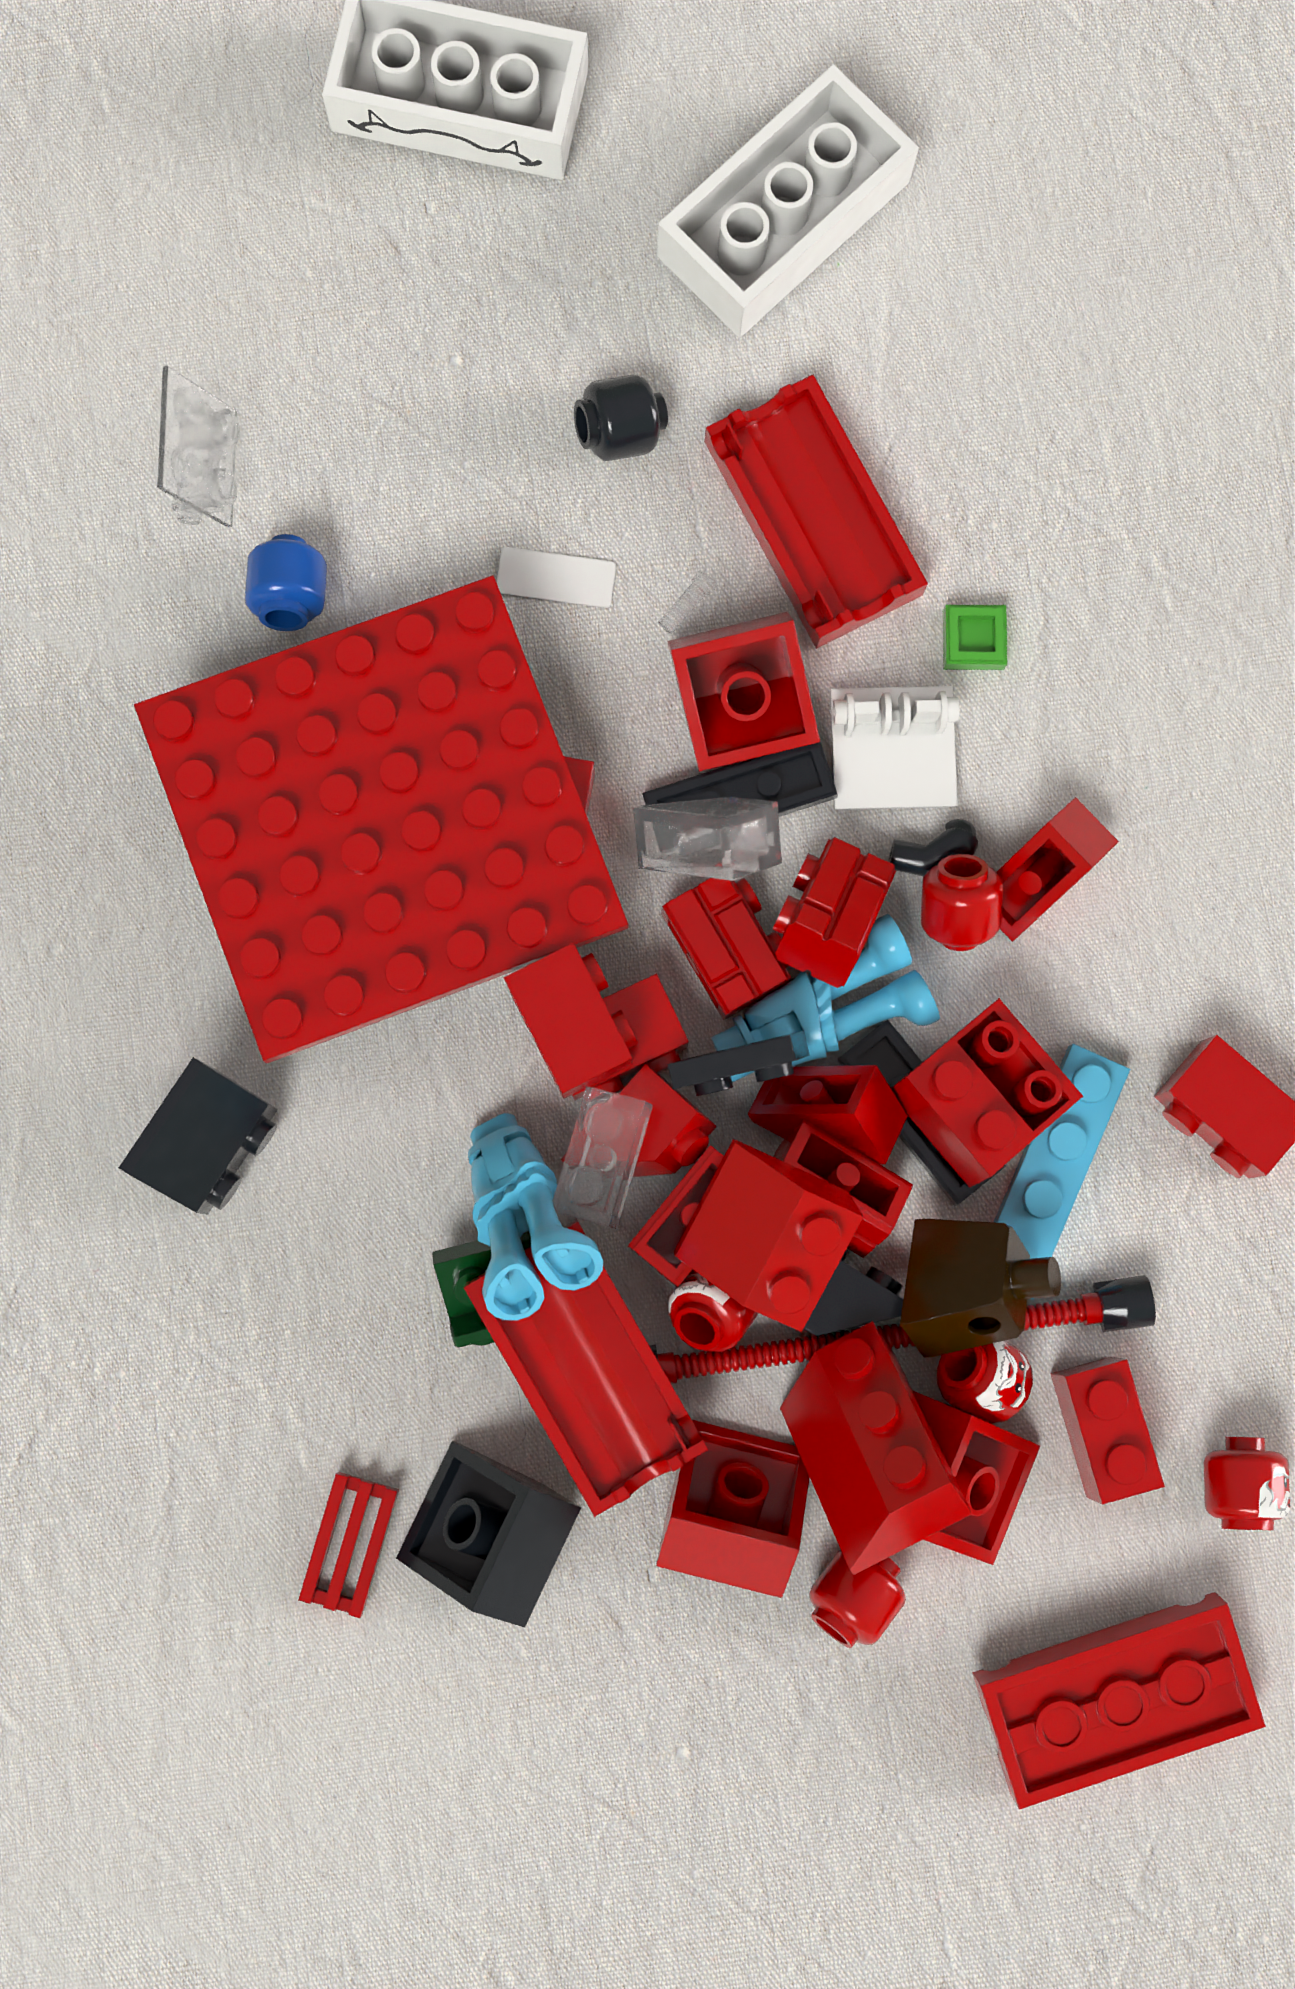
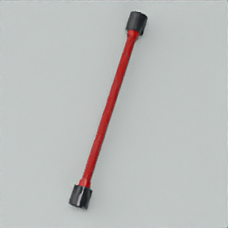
M1145 1275L1093 1283V1293L1080 1294L1079 1298H1075V1301L1073 1299H1068L1067 1302L1060 1300L1059 1303L1052 1301L1051 1305L1049 1302H1044L1043 1306L1037 1303L1035 1307L1032 1304L1027 1305L1024 1331L1029 1330V1327L1032 1330L1037 1329V1326L1039 1328H1044L1045 1325L1052 1327L1053 1323L1055 1326H1060L1061 1322L1063 1325H1068L1069 1321L1071 1324H1076L1077 1320L1079 1323H1084V1325L1100 1324L1102 1332L1154 1326L1156 1310L1150 1282ZM900 1323L899 1327L897 1324H892L891 1328L889 1325H884L883 1329L881 1326H877L891 1349L893 1346L895 1349H899L901 1345L903 1348H907L909 1344L911 1347L915 1346ZM843 1331V1334L835 1332L834 1336L832 1333H827V1337L823 1334L819 1335V1338L812 1335L811 1339L808 1336H804L803 1340L797 1337L795 1341L790 1338L787 1339L786 1343L784 1340H779L778 1344L776 1341H771L770 1345L768 1342H763L762 1346L760 1343H756L754 1347L748 1344L746 1348L740 1345L738 1349L734 1346L730 1350L712 1353V1351H706V1354H704L703 1351H699L698 1355L695 1352H691L690 1356L684 1353L682 1357L678 1354L674 1355L673 1352L657 1354L656 1345H650V1348L670 1383L676 1384L677 1379L681 1380L683 1376L688 1379L691 1375L698 1377L699 1373H701V1376H706L707 1372L710 1375H714L715 1371L718 1374H722L723 1370L726 1373H730L731 1369L734 1372H738L739 1368L745 1371L747 1367L755 1369L756 1365L758 1368H763L764 1364L766 1367H771L772 1363L774 1366H779L780 1362L786 1365L788 1361L791 1364L796 1363V1360L799 1363L803 1362L804 1359L810 1361L815 1351L849 1334V1331Z

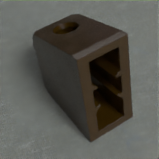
M915 1219L900 1325L923 1357L939 1356L1017 1338L1025 1328L1027 1299L1055 1297L1060 1294L1061 1273L1055 1257L1030 1259V1254L1013 1227L1005 1223Z

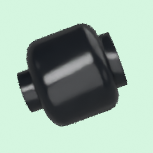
M626 375L591 382L584 390L583 398L575 402L574 423L577 437L584 449H591L594 455L603 461H613L650 453L657 445L660 430L667 427L668 411L663 395L660 392L653 393L646 379L638 375Z

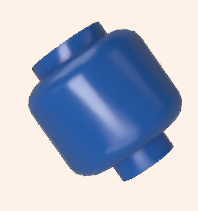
M290 534L277 535L271 540L257 545L248 555L245 604L252 614L257 616L260 622L268 628L277 631H296L304 628L308 622L318 617L324 609L327 564L324 557L318 550L307 544L304 539Z

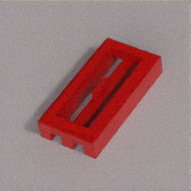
M341 1472L335 1474L298 1601L308 1604L313 1602L323 1605V1608L329 1610H341L347 1612L350 1616L362 1617L399 1489ZM349 1489L356 1491L357 1494L327 1591L318 1588L346 1490ZM370 1496L382 1500L353 1598L341 1594Z

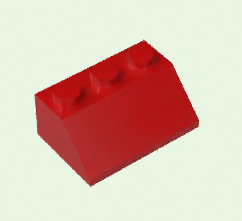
M872 1321L815 1351L781 1405L780 1410L849 1570L855 1575L971 1515L972 1512L895 1353L875 1323Z

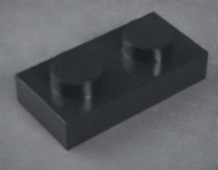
M800 1031L683 1059L667 1065L673 1089L694 1085L696 1096H702L733 1088L731 1076L754 1071L757 1082L794 1074L792 1062L810 1056L805 1033Z

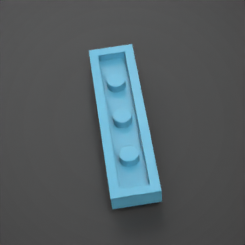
M1075 1044L1068 1046L1059 1068L1083 1097L1025 1147L994 1219L996 1223H1005L1013 1227L1030 1254V1259L1052 1257L1130 1072L1129 1068Z

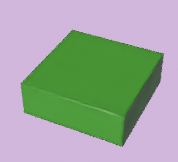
M945 605L942 611L943 670H1004L1007 666L1006 605Z

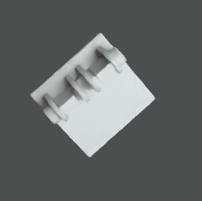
M953 686L830 689L833 782L838 797L834 799V810L945 808L958 806L954 722L959 721L958 697H953Z

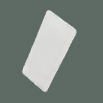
M503 547L500 554L496 583L501 594L609 608L612 601L616 563L592 558Z

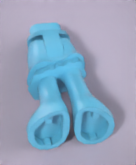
M885 914L875 920L868 936L867 945L862 950L844 987L836 988L812 977L811 972L807 975L805 971H801L792 981L755 1003L744 1014L745 1019L741 1015L732 1018L735 1026L712 1036L711 1040L716 1051L804 1031L810 1056L793 1061L792 1065L796 1066L806 1061L826 1058L827 1052L839 1051V1041L881 1021L894 1017H903L917 1026H927L939 1021L940 1015L926 982L916 970L899 977L887 986L837 1010H832V1000L876 978L896 972L912 964L909 948L898 925L889 914ZM754 1071L731 1076L732 1082H735L753 1073Z
M503 1113L474 1128L470 1135L473 1146L468 1151V1161L471 1165L472 1192L475 1203L472 1214L478 1231V1241L491 1247V1260L485 1273L482 1294L486 1307L492 1315L503 1320H520L531 1316L540 1309L544 1300L541 1280L527 1257L520 1239L524 1233L530 1232L531 1250L537 1268L550 1284L562 1290H577L587 1287L597 1280L603 1270V1258L597 1244L592 1239L578 1231L562 1226L554 1208V1201L558 1198V1184L556 1183L555 1174L546 1165L541 1153L532 1143L527 1129L518 1126L516 1117L513 1114Z

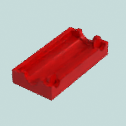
M814 374L794 384H788L780 388L779 392L772 399L755 409L741 411L739 408L731 412L727 417L706 427L704 442L816 649L923 596L928 582Z
M577 1219L564 1226V1228L586 1235ZM530 1246L524 1250L541 1280L544 1292V1300L540 1309L531 1316L520 1320H503L492 1315L486 1307L482 1294L485 1273L464 1284L463 1288L592 1514L596 1517L614 1505L630 1498L637 1489L650 1480L664 1473L678 1470L687 1462L708 1451V1448L605 1267L603 1266L598 1279L589 1286L577 1290H562L550 1284L539 1271Z
M1216 1592L1205 1595V1598L1196 1604L1187 1606L1173 1605L1011 1659L1007 1666L997 1670L986 1671L981 1669L972 1672L982 1708L989 1721L997 1745V1755L1010 1795L1019 1810L1266 1727L1228 1603Z

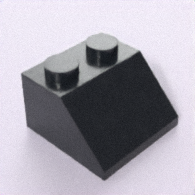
M193 1057L118 1168L190 1210L208 1215L213 1206L219 1210L223 1209L235 1194L242 1180L235 1173L247 1155L251 1153L255 1157L258 1156L271 1140L277 1128V1124L272 1122L271 1119L278 1109L217 1069Z
M452 1441L396 1559L470 1611L525 1628L582 1507L544 1484L460 1443Z

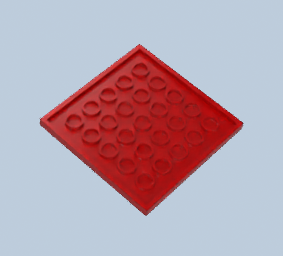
M494 575L134 704L260 1054L266 1064L514 972L573 942L576 948L628 929V921Z

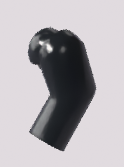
M954 819L945 824L946 831L927 845L894 839L888 862L895 865L896 871L924 877L929 869L938 865L942 859L956 854L974 855L978 848L976 830L969 821Z

